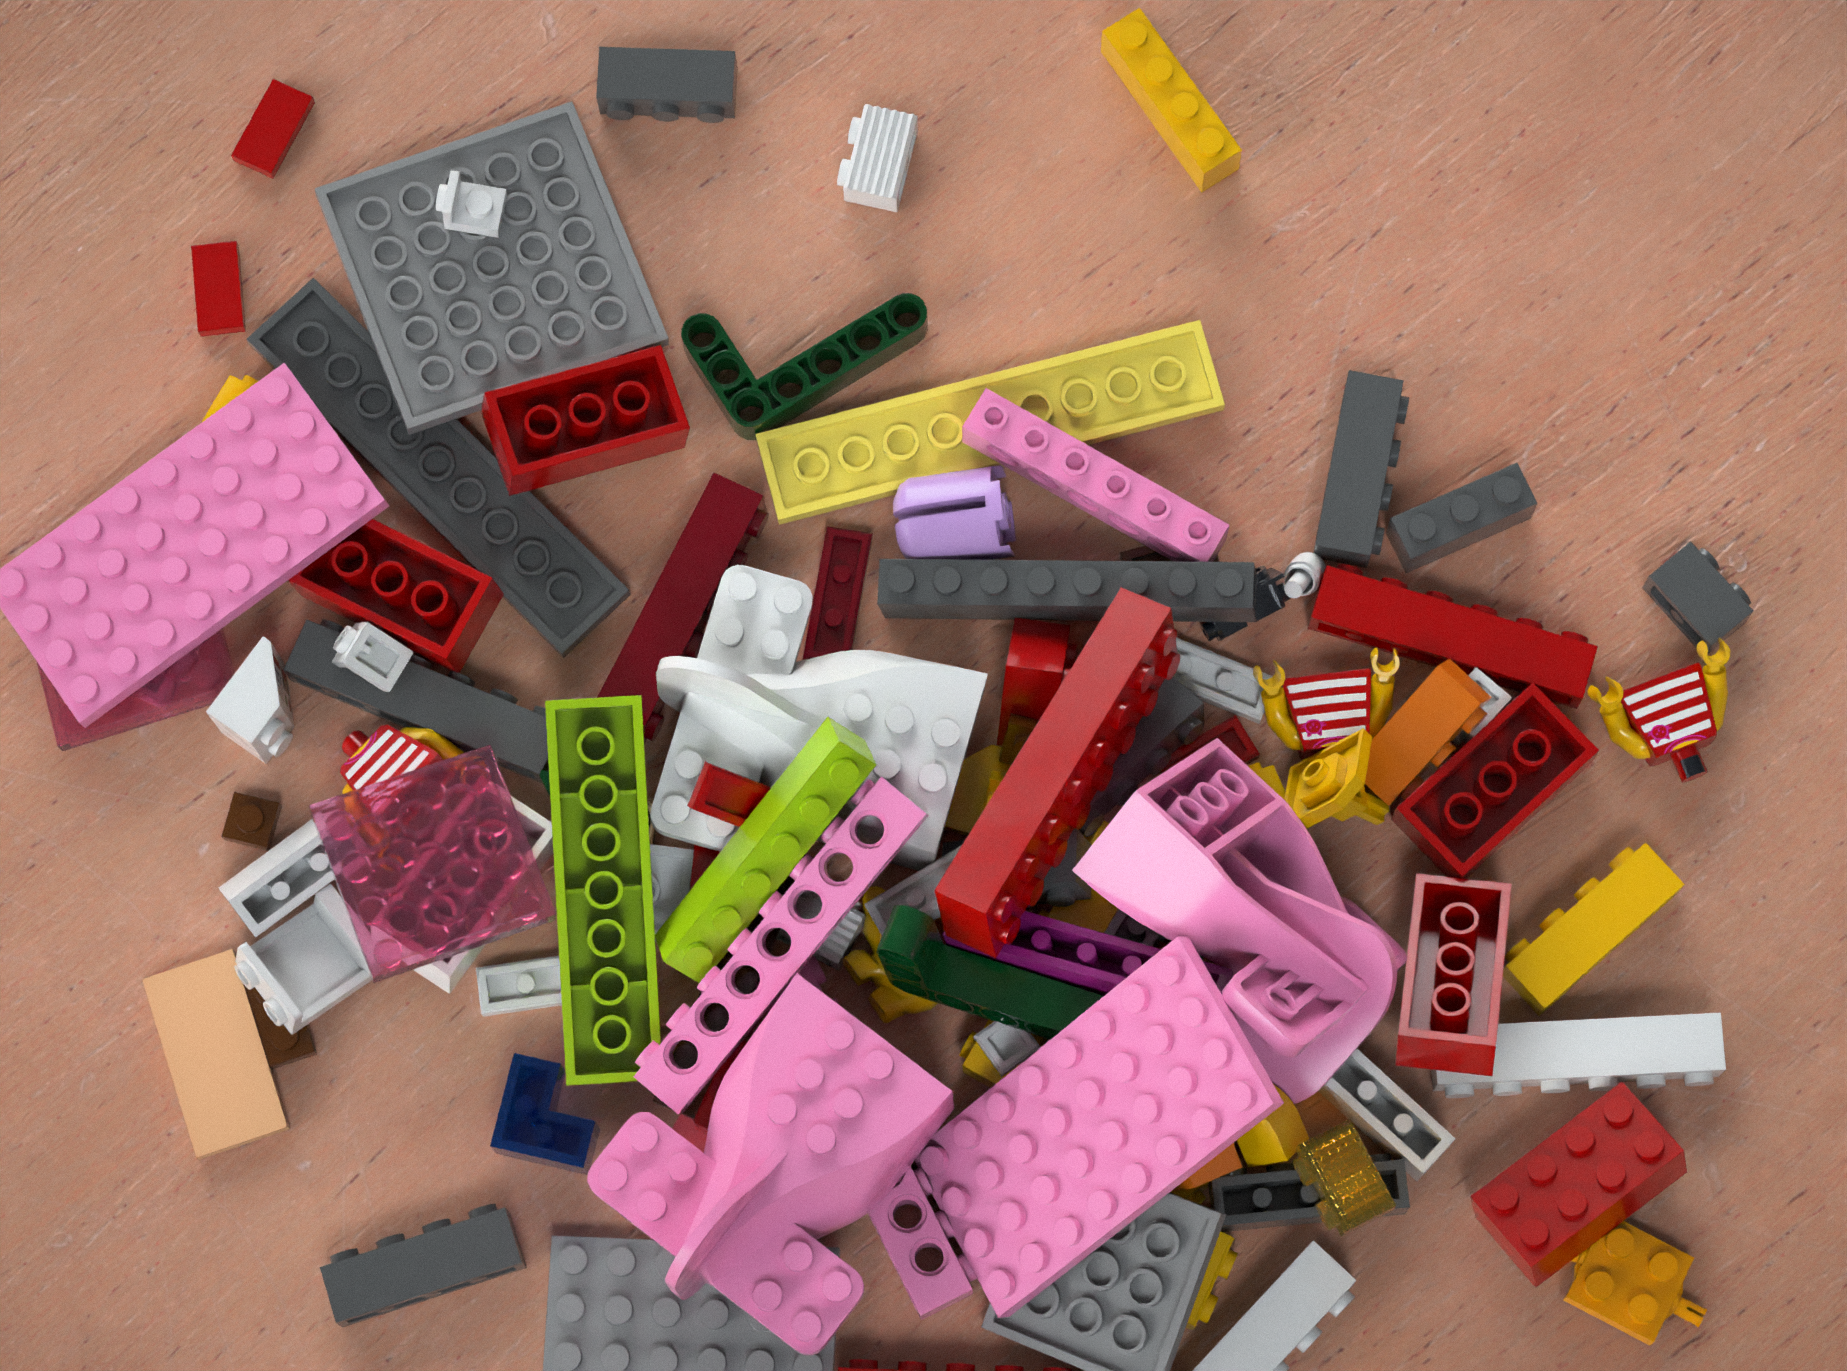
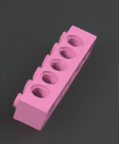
M987 388L962 426V442L1172 561L1213 562L1227 539L1229 524Z

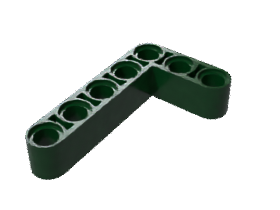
M902 293L759 379L755 378L720 322L714 316L707 313H698L690 316L681 328V338L688 360L734 431L746 440H756L755 434L780 428L919 344L927 334L928 317L926 305L919 296L912 293ZM903 313H912L919 318V321L910 327H903L895 320ZM700 333H709L715 337L714 341L706 347H697L691 343L692 339ZM865 336H873L880 341L879 346L870 351L862 350L856 344ZM825 360H835L841 364V368L833 374H824L817 369L819 364ZM723 370H733L739 374L738 378L730 384H721L715 380L717 374ZM787 383H795L802 388L801 393L793 398L783 397L778 391ZM753 406L760 408L763 414L758 420L747 422L739 417L741 411Z
M894 905L876 951L889 982L896 988L906 993L991 1021L1000 1022L1050 1040L1104 997L944 945L933 918L920 910L905 905Z

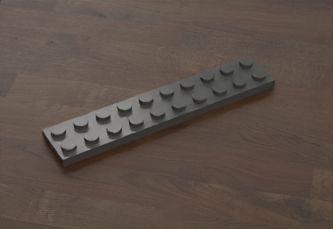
M314 278L246 339L249 345L274 370L283 363L288 366L332 428L474 569L492 577L504 593L503 598L563 658L631 595L629 589L530 491L509 496L497 459L457 419L408 435L369 332Z

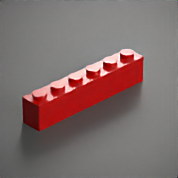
M1338 564L1336 568L1326 566L1308 626L1310 630L1373 649L1377 647L1378 650L1393 654V648H1395L1400 657L1434 667L1449 659L1467 675L1477 667L1498 686L1520 693L1534 683L1552 702L1574 709L1579 707L1584 697L1598 648L1596 645L1589 644L1588 638L1581 634L1570 631H1563L1561 635L1543 630V625L1537 621L1528 618H1517L1516 621L1499 617L1495 609L1484 605L1473 604L1471 608L1453 603L1452 597L1437 591H1427L1426 595L1408 590L1406 583L1394 578L1384 577L1381 581L1364 577L1362 570L1346 564Z

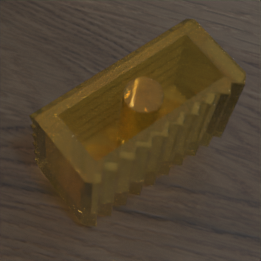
M1350 1119L1297 1146L1295 1151L1299 1158L1292 1161L1294 1168L1305 1187L1311 1184L1314 1185L1322 1200L1315 1204L1328 1230L1336 1227L1340 1236L1343 1237L1390 1213L1396 1207L1390 1192L1386 1188L1381 1175L1377 1171Z

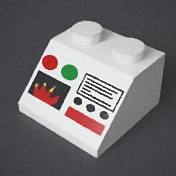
M263 636L207 709L206 713L222 734L267 764L273 755L279 757L289 746L293 738V734L290 732L294 728L287 674L283 670L285 663L271 641Z

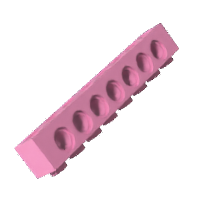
M881 777L876 784L868 779L851 800L857 806L845 821L838 816L820 837L826 843L815 858L806 854L789 875L795 880L784 895L776 891L759 911V914L764 919L753 933L745 928L728 948V951L734 956L722 970L714 966L697 986V989L702 994L691 1008L683 1003L666 1023V1026L672 1031L659 1045L653 1040L636 1059L635 1063L641 1068L633 1077L677 1114L683 1113L783 993L796 973L802 970L929 816L885 778ZM867 817H877L884 826L883 836L874 844H865L858 836V826ZM836 854H846L853 863L852 874L848 879L841 882L831 879L827 872V864ZM806 891L816 892L822 901L820 913L812 919L803 918L796 908L798 897ZM776 928L784 929L791 938L790 949L786 954L779 957L772 955L766 948V937L770 931ZM746 965L755 968L760 976L758 988L750 994L741 992L735 984L737 971ZM713 1003L722 1004L729 1014L728 1024L720 1031L710 1029L704 1020L705 1010ZM682 1040L693 1043L698 1051L697 1061L691 1068L680 1067L673 1057L675 1046Z
M812 956L798 974L823 992L820 984L827 980L816 957ZM833 998L832 1000L839 1005L837 999ZM774 1004L769 1008V1010L767 1011V1013H769V1011L772 1009V1007L774 1006ZM910 1166L888 1195L868 1215L920 1319L923 1320L972 1295L973 1289L970 1282L976 1280L977 1277L964 1253L956 1257L948 1239L954 1237V1231L943 1210L934 1214L926 1196L933 1193V1190L922 1168L919 1167L912 1170ZM906 1204L916 1206L922 1213L920 1222L915 1227L909 1229L898 1226L894 1221L896 1210ZM927 1247L936 1248L942 1253L944 1258L942 1265L933 1272L921 1270L915 1262L919 1251Z

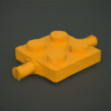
M1625 1221L1572 1260L1576 1263L1574 1266V1277L1563 1300L1649 1346L1654 1343L1663 1322L1672 1314L1699 1327L1707 1312L1706 1308L1682 1297L1683 1281L1694 1257Z

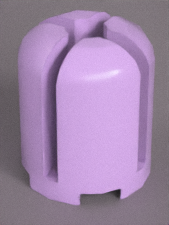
M997 465L914 477L900 484L893 500V515L899 519V522L895 524L896 538L905 559L994 560L1015 557L1010 545H1007V542L1016 541L1012 502H1008L1006 492L1001 493L1000 480L997 479L1006 477L1003 466Z

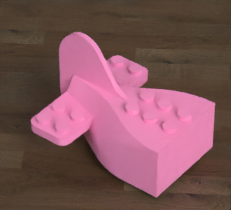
M1218 738L1137 789L1072 870L1097 893L1142 925L1171 941L1177 936H1187L1199 955L1217 965L1232 969L1234 976L1222 990L1224 1001L1229 1006L1272 1083L1280 1088L1291 1099L1293 1104L1306 1100L1319 1091L1375 1029L1391 1004L1396 988L1397 972L1406 963L1407 955L1404 949L1355 903L1347 898L1340 897L1315 842L1289 804Z
M796 973L725 1074L712 1106L704 1153L655 1115L649 1112H639L632 1115L592 1164L588 1172L587 1181L590 1189L597 1197L675 1257L665 1278V1283L675 1295L682 1300H687L707 1283L795 1351L803 1355H814L825 1348L864 1295L865 1287L860 1274L818 1242L817 1239L857 1221L875 1208L888 1195L954 1110L953 1092Z

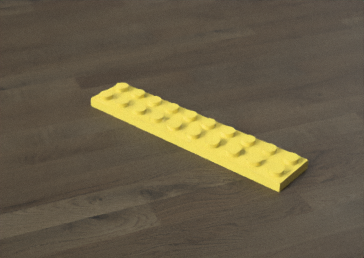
M1201 321L1185 323L755 434L778 523L780 525L896 495L899 485L909 478L1002 465L962 442V426L986 388L1087 445L1222 411L1225 408V403Z

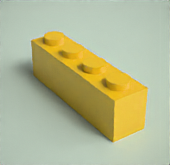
M1140 7L1104 29L1101 37V53L1201 193L1239 170L1242 149Z
M1646 842L1635 852L1630 846L1626 847L1608 864L1613 872L1601 882L1595 877L1591 878L1573 895L1579 902L1566 913L1560 907L1557 908L1539 925L1544 933L1531 944L1525 938L1522 939L1505 955V959L1509 963L1503 969L1504 979L1538 1016L1543 1014L1676 896L1685 885Z

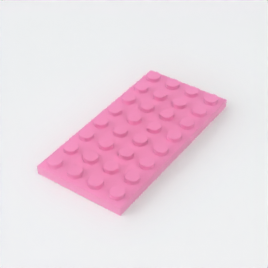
M283 363L0 569V609L77 721L86 728L384 511L389 505L288 366Z
M1177 936L937 1131L914 1161L917 1167H921L933 1190L932 1195L940 1210H943L954 1231L953 1234L997 1317H1010L1279 1108L1284 1102L1229 1006L1225 1003L1221 992L1190 938L1187 936Z

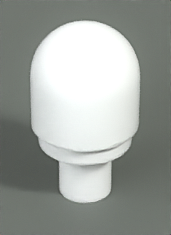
M1304 552L1297 555L1287 566L1284 573V591L1288 597L1298 598L1310 595L1318 589L1326 569V565L1320 556L1315 553Z

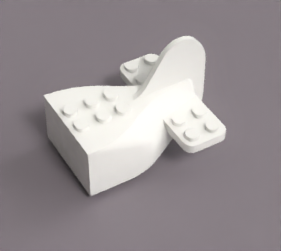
M735 565L728 568L721 578L697 658L683 656L665 657L660 660L656 671L659 697L667 705L679 711L680 715L651 807L650 819L653 828L664 836L721 852L740 827L693 810L687 806L705 761L772 787L825 719L830 717L863 738L877 764L831 823L838 816L844 821L857 807L851 802L852 798L868 779L876 784L883 777L929 815L890 863L920 871L935 862L982 701L988 674L874 650L840 651L796 662L812 609L813 596L809 587L798 580L745 565ZM870 816L860 822L858 836L865 844H874L883 836L884 826L879 818ZM821 834L817 840H818V841H821V842H824V841H822V840L820 839V837L822 836V834Z

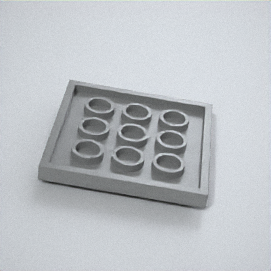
M1169 1192L1010 1317L998 1318L992 1305L989 1304L981 1328L1085 1371H1170L1226 1214Z

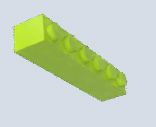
M830 717L825 719L657 931L655 939L663 962L698 983L714 966H717L728 952L730 945L749 926L763 905L776 892L877 765L863 738Z

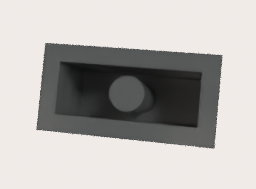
M1690 541L1649 575L1642 588L1696 648L1697 644L1703 640L1707 644L1709 654L1719 645V637L1723 641L1726 640L1747 622L1754 610L1749 606L1751 601L1746 592L1736 583L1729 584L1718 572L1719 565L1715 558L1704 548L1698 550Z

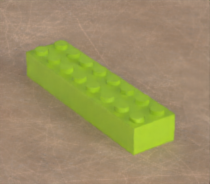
M641 695L546 700L545 711L566 1086L634 1082L638 1080L633 1076L641 1068L635 1063L636 1059L653 1040L659 1045L661 1044Z

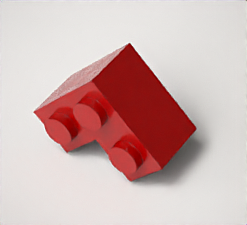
M1015 618L1006 662L996 745L1002 746L1011 713L1040 720L1075 663L1077 644L1068 643L1071 625Z

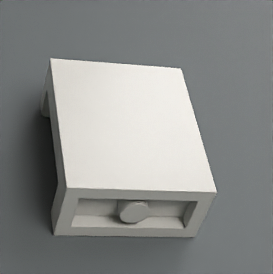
M329 884L315 894L314 903L253 945L249 946L247 942L237 948L235 960L237 965L234 968L242 983L250 990L255 987L264 998L263 1007L269 1018L277 1026L284 1024L291 1035H293L382 974L388 956L381 947L371 941V934L335 888Z

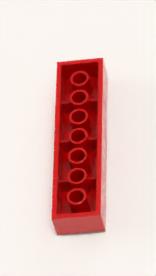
M1122 587L1120 588L934 891L946 936L994 958L998 956L1004 944L1010 945L1014 941L1020 929L1022 914L1028 905L1034 906L1042 894L1045 876L1051 867L1056 868L1062 862L1067 850V840L1073 829L1079 830L1085 824L1090 812L1091 800L1097 791H1104L1109 784L1113 774L1114 762L1120 753L1126 754L1134 741L1135 728L1142 716L1148 717L1152 713L1158 699L1160 686L1165 679L1170 680L1178 669L1180 654L1177 652L1176 645L1177 630L1174 629L1172 609Z

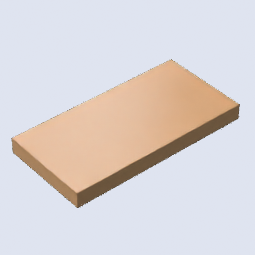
M233 949L142 979L195 1156L198 1160L290 1129L272 1069L267 1062L244 984L239 979L234 968L237 964L235 962L236 953Z

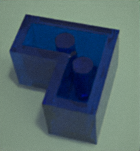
M517 1053L513 1054L490 1147L499 1155L588 1175L600 1128L596 1121L556 1112L566 1074L561 1063Z

